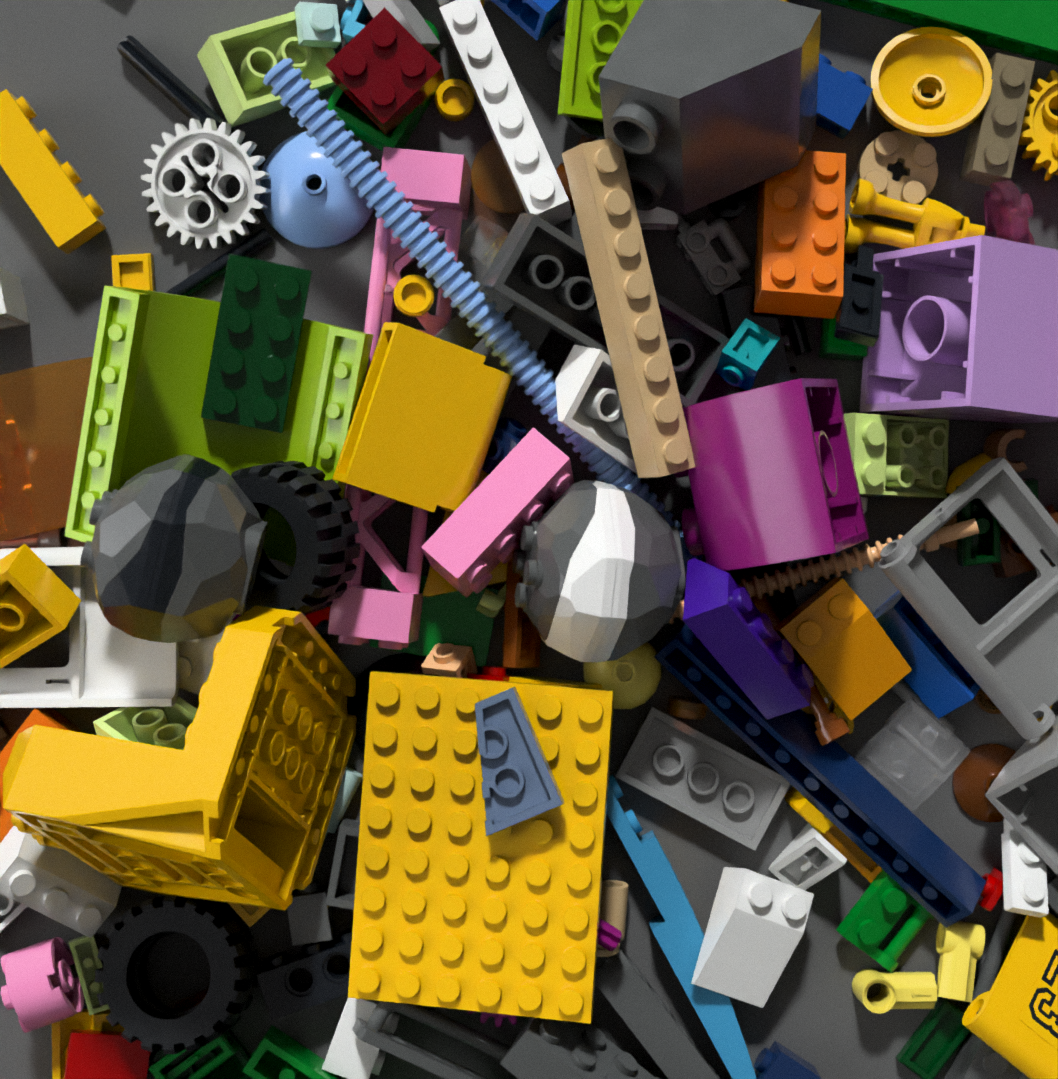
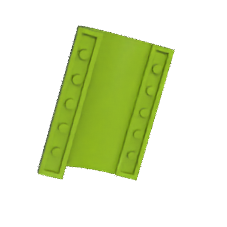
M104 285L64 536L84 543L87 540L92 541L95 525L89 524L95 499L101 500L104 491L113 492L114 489L120 490L127 480L145 468L184 454L202 458L221 467L230 475L232 472L242 468L278 461L303 462L307 467L314 466L325 473V481L331 480L363 388L373 334L303 319L283 433L201 418L220 302L163 292ZM334 480L341 488L339 495L343 499L346 484ZM269 507L263 518V521L268 522L263 545L264 551L268 558L286 562V565L294 567L296 542L293 531L286 519L277 510Z

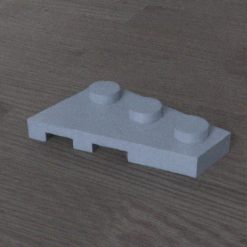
M516 687L475 703L478 749L481 755L483 777L482 795L485 800L486 836L562 805L564 799Z

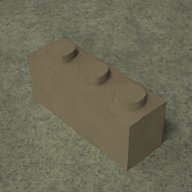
M996 53L989 60L992 70L991 79H993L991 94L985 109L971 123L959 180L998 188L1011 179L1036 61Z

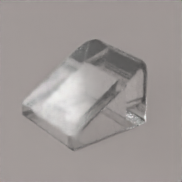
M478 214L461 236L459 248L486 269H489L509 233L483 215Z

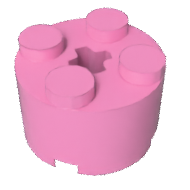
M60 937L41 941L1 957V966L7 985L1 987L2 1001L7 1010L15 1009L20 1026L25 1033L72 1017L83 1009L84 994L79 977L73 978L69 966L74 964V959L69 947Z

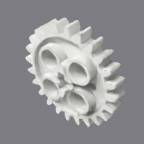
M206 118L202 128L199 120L190 119L189 131L183 124L177 123L175 124L176 137L170 133L163 132L161 135L166 145L164 147L151 145L152 150L158 155L156 160L144 159V163L152 168V174L141 175L142 180L151 183V188L143 191L142 196L154 199V203L149 205L146 210L152 213L159 212L161 215L156 220L155 225L163 227L170 224L167 236L169 238H176L181 234L182 245L189 246L195 238L197 249H205L208 240L213 249H220L222 247V237L228 244H236L235 232L242 236H248L250 233L245 223L248 221L259 224L261 221L254 214L255 209H267L268 207L259 200L260 195L271 193L270 189L260 186V181L270 176L268 172L258 171V166L266 159L264 156L251 155L257 146L255 142L248 141L242 144L245 136L244 131L237 129L230 135L231 124L222 122L217 129L216 121ZM211 145L215 151V159L211 165L206 167L201 160V154L205 147ZM184 156H188L197 174L184 163ZM181 171L185 176L186 182L183 189L177 192L172 185V179L177 172ZM198 175L211 178L207 185L213 193L201 191L205 184ZM235 176L240 182V191L237 196L231 198L226 192V184L230 178ZM215 195L228 206L229 210L227 213L223 211ZM203 202L209 205L211 211L210 218L205 223L200 222L197 217V209Z

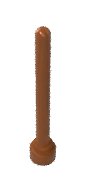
M744 571L740 576V581L744 578L747 582H750L755 574L752 571ZM765 593L762 594V599H758L757 596L751 597L753 604L761 614L765 613L770 618L773 628L781 622ZM814 683L813 687H811L809 707L817 720L814 723L817 731L814 733L820 744L825 746L851 731L843 717L838 718L836 712H830Z

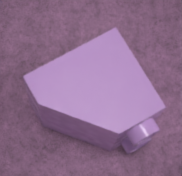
M979 235L874 254L873 271L884 275L878 340L873 347L868 346L867 356L863 358L860 413L1006 423L1058 422V250Z

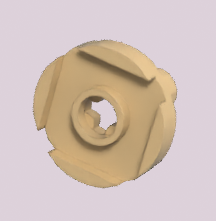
M902 130L881 133L862 152L857 165V179L872 182L875 191L886 197L907 203L919 204L931 193L937 181L938 164L936 161V150L920 136ZM897 161L901 162L903 168L907 170V176H901L899 181L893 180V173L887 170L888 165H895Z

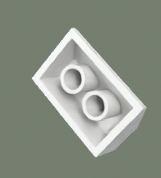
M574 345L555 379L558 421L637 474L610 356L601 349Z
M15 826L12 827L1 841V894L89 938H92L116 907L122 886H119L68 851L42 846L37 840L33 839L32 834L22 833Z

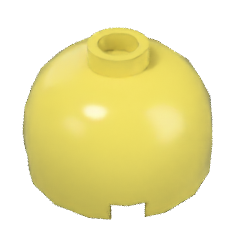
M647 641L617 660L583 662L584 680L588 683L601 684L602 689L615 690L613 709H632L644 704L656 692L661 680V663L654 657L657 654L655 648Z

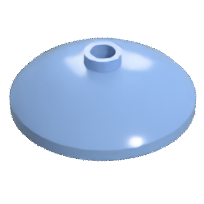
M307 131L284 140L268 156L262 171L270 173V176L261 180L260 186L270 189L271 193L260 195L259 198L260 201L268 206L267 209H263L267 220L285 239L306 248H331L343 244L356 236L369 221L374 208L369 209L366 206L368 200L365 197L361 199L358 196L360 191L357 187L353 189L350 187L349 183L351 180L348 177L343 178L341 176L342 169L340 167L334 168L332 165L334 160L331 156L326 158L323 154L326 150L323 147L318 148L315 145L317 141L315 137L309 138L306 134ZM312 178L322 180V184L317 190L309 189L308 182Z

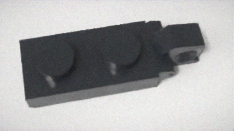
M859 245L855 256L851 258L850 264H844V294L836 312L834 337L873 347L879 337L884 275L873 271L874 249Z

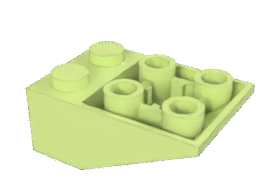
M867 413L844 414L860 496L947 498L945 489L948 479L949 420Z

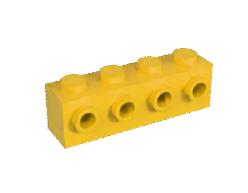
M5 89L0 93V165L57 248L66 254H70L107 228L100 219V216L105 213L91 194L85 197L77 186L82 179L69 161L62 164L55 151L60 148L51 134L45 128L39 131L32 121L37 114L23 96L17 99Z

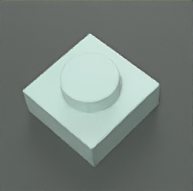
M299 1L295 7L299 46L337 48L341 43L337 4Z

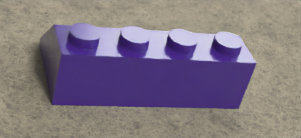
M696 558L688 560L683 621L767 720L810 706L811 687L814 685L810 668L807 664H802L793 653L790 643L786 639H782L773 629L770 618L765 613L761 614L753 604L747 589L740 587L729 573Z

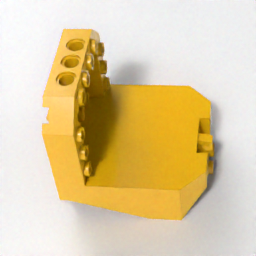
M254 606L225 627L221 641L215 646L213 665L207 682L200 689L199 706L194 721L188 726L185 733L184 750L33 725L18 734L3 772V809L12 814V824L20 832L32 834L33 839L37 840L42 846L68 851L119 886L163 895L269 907L285 911L293 902L291 895L293 889L304 890L311 883L356 735L357 716L349 715L347 710V696L353 697L356 694V679L302 612Z

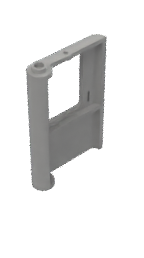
M999 457L989 461L977 470L900 540L897 539L887 544L880 553L881 559L878 565L1024 739L1029 740L1041 736L1053 725L1055 714L1050 709V706L1058 700V524L1004 457ZM975 498L980 499L1037 570L1036 579L982 625H979L921 556L919 551L920 546ZM1043 717L1040 722L1037 720V718Z

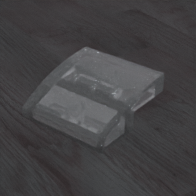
M910 697L884 722V727L856 753L855 760L914 812L956 770L970 753V748L916 699Z

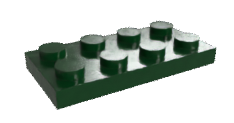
M229 254L201 418L283 433L312 270Z

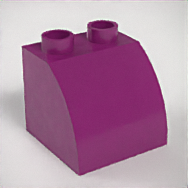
M799 378L719 397L683 408L695 468L677 472L674 475L678 478L689 476L695 507L683 511L682 530L686 546L692 556L705 555L707 564L727 571L837 553L869 539L837 379Z

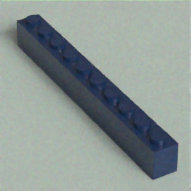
M685 622L673 631L654 656L657 661L945 928L973 913L986 880L836 741L822 746L814 733L817 731L815 722L801 709L767 720Z

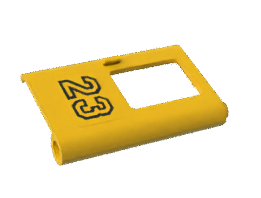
M1050 912L1042 918L1026 916L990 991L978 995L968 1006L962 1018V1024L1030 1079H1058V918Z

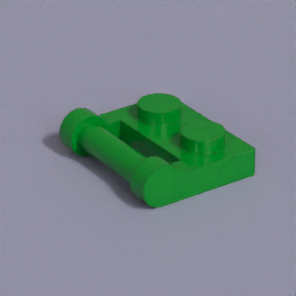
M882 869L836 931L889 972L893 973L899 965L897 962L898 958L929 918L933 920L935 917ZM913 904L917 908L883 951L878 946L909 905Z

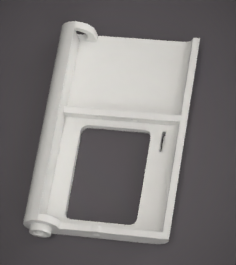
M84 547L30 548L72 590L81 602L70 620L68 664L65 667L1 668L0 708L174 706L179 692V642L163 643L132 637L112 626L104 617L97 602L93 574L88 573L87 567L80 566ZM0 548V560L17 548Z

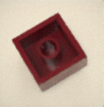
M385 7L325 65L330 78L386 136L445 80L443 67Z

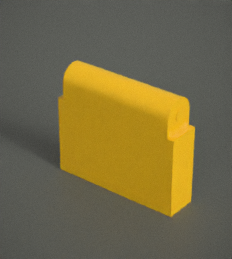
M384 322L332 479L422 510L435 513L438 506L442 510L453 513L476 489L512 376L496 368L484 365L486 358L484 355L401 323Z

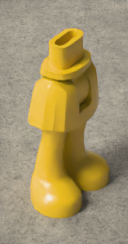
M858 179L849 202L850 214H847L845 217L844 253H856L858 246H862L863 243H879L906 249L985 234V226L970 223L969 217L963 216L960 212L934 199L926 198L922 205L899 201L877 193L872 182ZM855 215H878L914 224L912 230L877 223Z

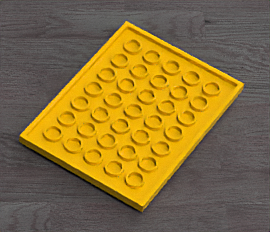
M381 671L370 672L348 998L591 1024L593 1018L615 690ZM516 687L564 799V803L486 836L485 800L482 795L483 777L481 755L478 749L475 703Z

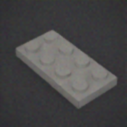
M650 706L615 773L616 778L756 851L790 786V783L778 772L653 706Z

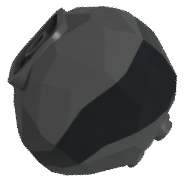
M184 454L145 468L127 480L120 490L114 489L113 492L104 491L101 500L95 499L89 524L95 525V531L92 541L87 540L84 545L80 566L87 567L88 573L93 574L97 602L104 617L112 626L135 638L163 643L210 637L222 633L236 614L243 615L253 591L268 522L261 520L255 506L230 474L221 467L202 458Z

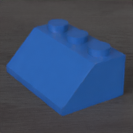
M899 590L873 612L875 619L912 669L903 679L919 696L922 703L938 719L973 700L980 686Z

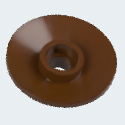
M983 744L970 749L960 758L953 772L952 788L958 804L967 814L984 822H1001L1004 820V816L989 801L985 794L990 788V782L998 776L1003 767L1016 753L1014 750L999 744Z

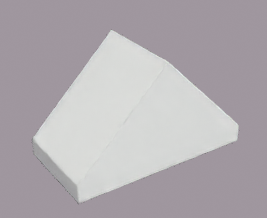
M808 823L772 862L768 870L780 881L806 890L845 865L847 858Z

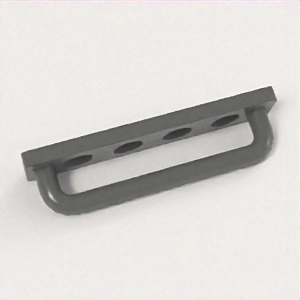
M380 1001L373 1009L368 1021L357 1018L352 1028L358 1039L444 1079L490 1078L382 1029L391 1013L399 1012L500 1060L504 1058L511 1047L421 1005Z

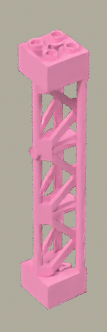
M384 147L381 173L383 171L387 172L388 177L386 179L390 183L394 181L397 184L395 189L398 193L403 191L405 194L403 199L406 203L409 201L413 203L414 206L411 209L415 213L419 211L422 215L430 216L423 223L428 222L430 224L428 229L432 233L435 231L438 233L437 240L444 235V242L447 244L445 249L448 253L454 252L456 256L453 259L457 262L462 219H468L473 176L465 155ZM382 217L376 221L364 332L373 334L367 372L384 322H392L394 288L398 281L402 279V270L416 259V257L413 259L409 257L408 254L411 251L407 247L403 249L400 246L402 241L399 237L393 238L392 233L394 231L390 227L386 229L383 226L385 221ZM441 287L438 288L435 315H430L427 312L420 317H416L425 328V330H416L435 336L451 319L452 306L450 303L452 300L449 297L444 298L442 296L444 291ZM346 484L345 498H348L353 508L350 511L353 522L357 521L359 533L355 534V543H360V555L358 558L353 559V564L357 565L353 580L346 581L348 584L347 590L340 598L334 599L331 604L327 634L339 635L338 643L362 645V643H369V639L379 640V648L394 650L408 648V643L418 641L423 604V593H419L424 556L421 547L426 539L429 511L413 507L405 572L372 527V522L396 501L377 494L372 496V492ZM365 550L398 590L361 586Z

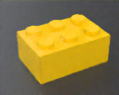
M23 544L0 560V669L64 630L81 602L72 590L26 544Z

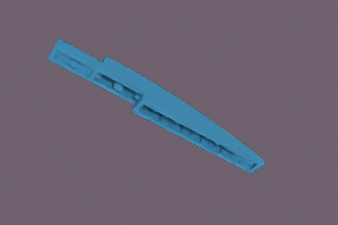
M612 774L609 776L606 814L661 915L649 921L651 930L732 1079H757L729 997L691 984L704 939L703 931L653 830L640 837L637 836V833L643 829L632 809L624 812L618 801V798L624 796Z

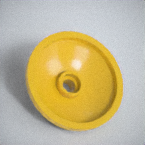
M921 27L896 36L882 48L872 67L870 88L873 89L871 95L878 111L893 126L913 135L937 137L962 130L979 117L989 100L993 79H991L992 70L985 53L973 40L951 29ZM924 93H930V94H932L934 97H933V98H925V97L922 96V94H924Z

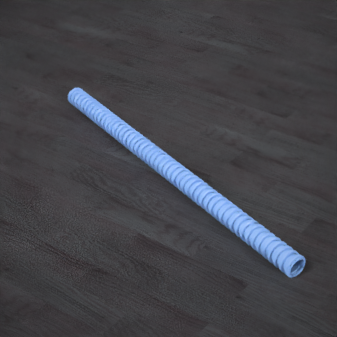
M285 58L277 63L264 76L263 83L265 86H272L273 90L271 93L275 97L279 95L282 98L280 101L283 107L288 106L291 109L289 114L292 117L297 116L299 118L297 124L301 128L305 126L308 129L306 132L308 137L314 136L317 140L315 145L326 150L323 153L326 158L331 156L334 160L332 163L334 168L340 167L342 169L341 176L343 178L348 177L351 180L349 183L352 189L357 187L360 191L358 196L361 199L365 197L368 200L366 206L369 209L373 207L377 211L375 213L377 219L380 217L384 219L385 223L383 226L386 229L390 227L394 231L392 233L393 238L399 237L402 241L400 246L403 249L407 247L411 251L408 254L411 259L416 257L419 261L417 266L420 269L424 267L427 270L425 276L428 279L432 277L436 281L433 285L436 288L441 287L443 289L442 296L444 298L449 297L452 300L450 303L452 308L457 306L460 310L458 315L461 318L465 316L469 320L466 323L468 327L474 326L477 330L475 335L478 338L482 336L485 339L483 342L484 346H490L493 349L491 354L494 357L499 356L501 358L500 365L502 367L507 366L509 368L507 373L517 377L516 384L525 387L523 392L527 396L530 394L533 396L532 403L541 406L540 412L543 415H549L548 422L557 425L556 431L559 434H565L564 441L567 444L570 442L573 444L572 450L575 453H581L580 460L583 463H589L587 468L591 472H597L596 479L631 491L660 511L669 526H676L678 528L686 573L687 561L693 558L701 560L703 555L692 556L684 540L683 530L679 529L681 526L679 521L672 520L673 514L670 511H664L665 505L663 502L656 501L657 495L654 492H648V484L641 483V478H638L637 474H633L629 468L558 421L555 379L552 377L554 372L551 369H545L546 362L543 359L538 360L536 358L538 353L535 349L529 350L528 346L530 343L519 338L521 336L520 331L516 330L514 332L511 328L513 323L510 320L506 322L503 318L505 313L502 310L498 312L495 309L497 306L495 301H488L487 297L489 294L478 289L480 287L479 282L473 283L470 279L472 274L469 271L465 273L462 270L464 264L461 261L457 263L453 259L456 256L453 251L447 252L445 249L447 244L444 241L440 243L437 240L438 233L436 231L432 233L428 229L430 224L421 221L422 214L419 211L415 213L411 209L414 206L411 201L406 203L403 199L405 197L403 191L398 193L395 189L397 184L394 181L390 183L386 179L388 177L387 172H380L378 169L380 164L377 161L372 162L370 160L371 153L369 151L364 152L361 149L363 146L360 140L354 141L352 138L354 133L351 130L347 132L344 129L346 123L343 120L338 121L335 118L337 116L336 111H329L327 108L329 103L326 99L321 101L318 97L320 92L309 87L311 85L308 78L303 80L301 77L303 72L300 68L294 69L292 66L294 61L291 58Z

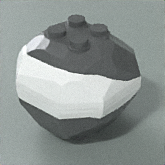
M583 480L572 484L543 514L538 522L532 521L530 526L524 525L522 527L520 537L521 549H515L512 556L513 573L520 574V577H523V583H517L515 590L516 607L523 608V611L527 613L531 623L547 646L580 662L617 660L651 640L663 624L669 623L685 589V567L678 528L676 526H669L660 511L636 494L623 487L601 481Z

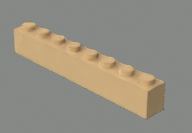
M612 138L582 143L563 152L562 157L638 478L663 477L695 468L690 437L623 149Z

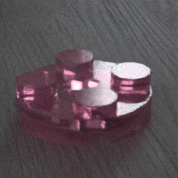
M1011 180L991 183L989 186L993 190L986 191L984 196V215L988 233L996 231L997 238L1035 245L1028 223V218L1033 215V204L1029 194H1020L1018 188Z

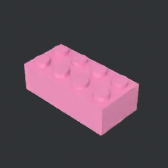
M533 427L421 547L431 567L466 598L473 591L475 593L481 592L492 579L491 572L500 562L505 564L510 561L514 550L520 548L518 542L520 541L522 527L524 525L530 526L532 521L538 522L552 504L574 483L570 458Z

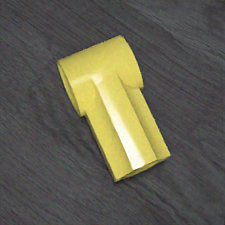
M958 921L945 928L939 922L936 934V950L940 954L936 983L937 997L972 1002L976 963L980 960L985 946V929L983 925Z
M866 968L856 973L851 985L855 997L869 1011L877 1014L886 1013L890 1009H934L937 1002V986L935 975L932 972L891 973ZM881 983L879 994L873 998H867V991L870 986Z

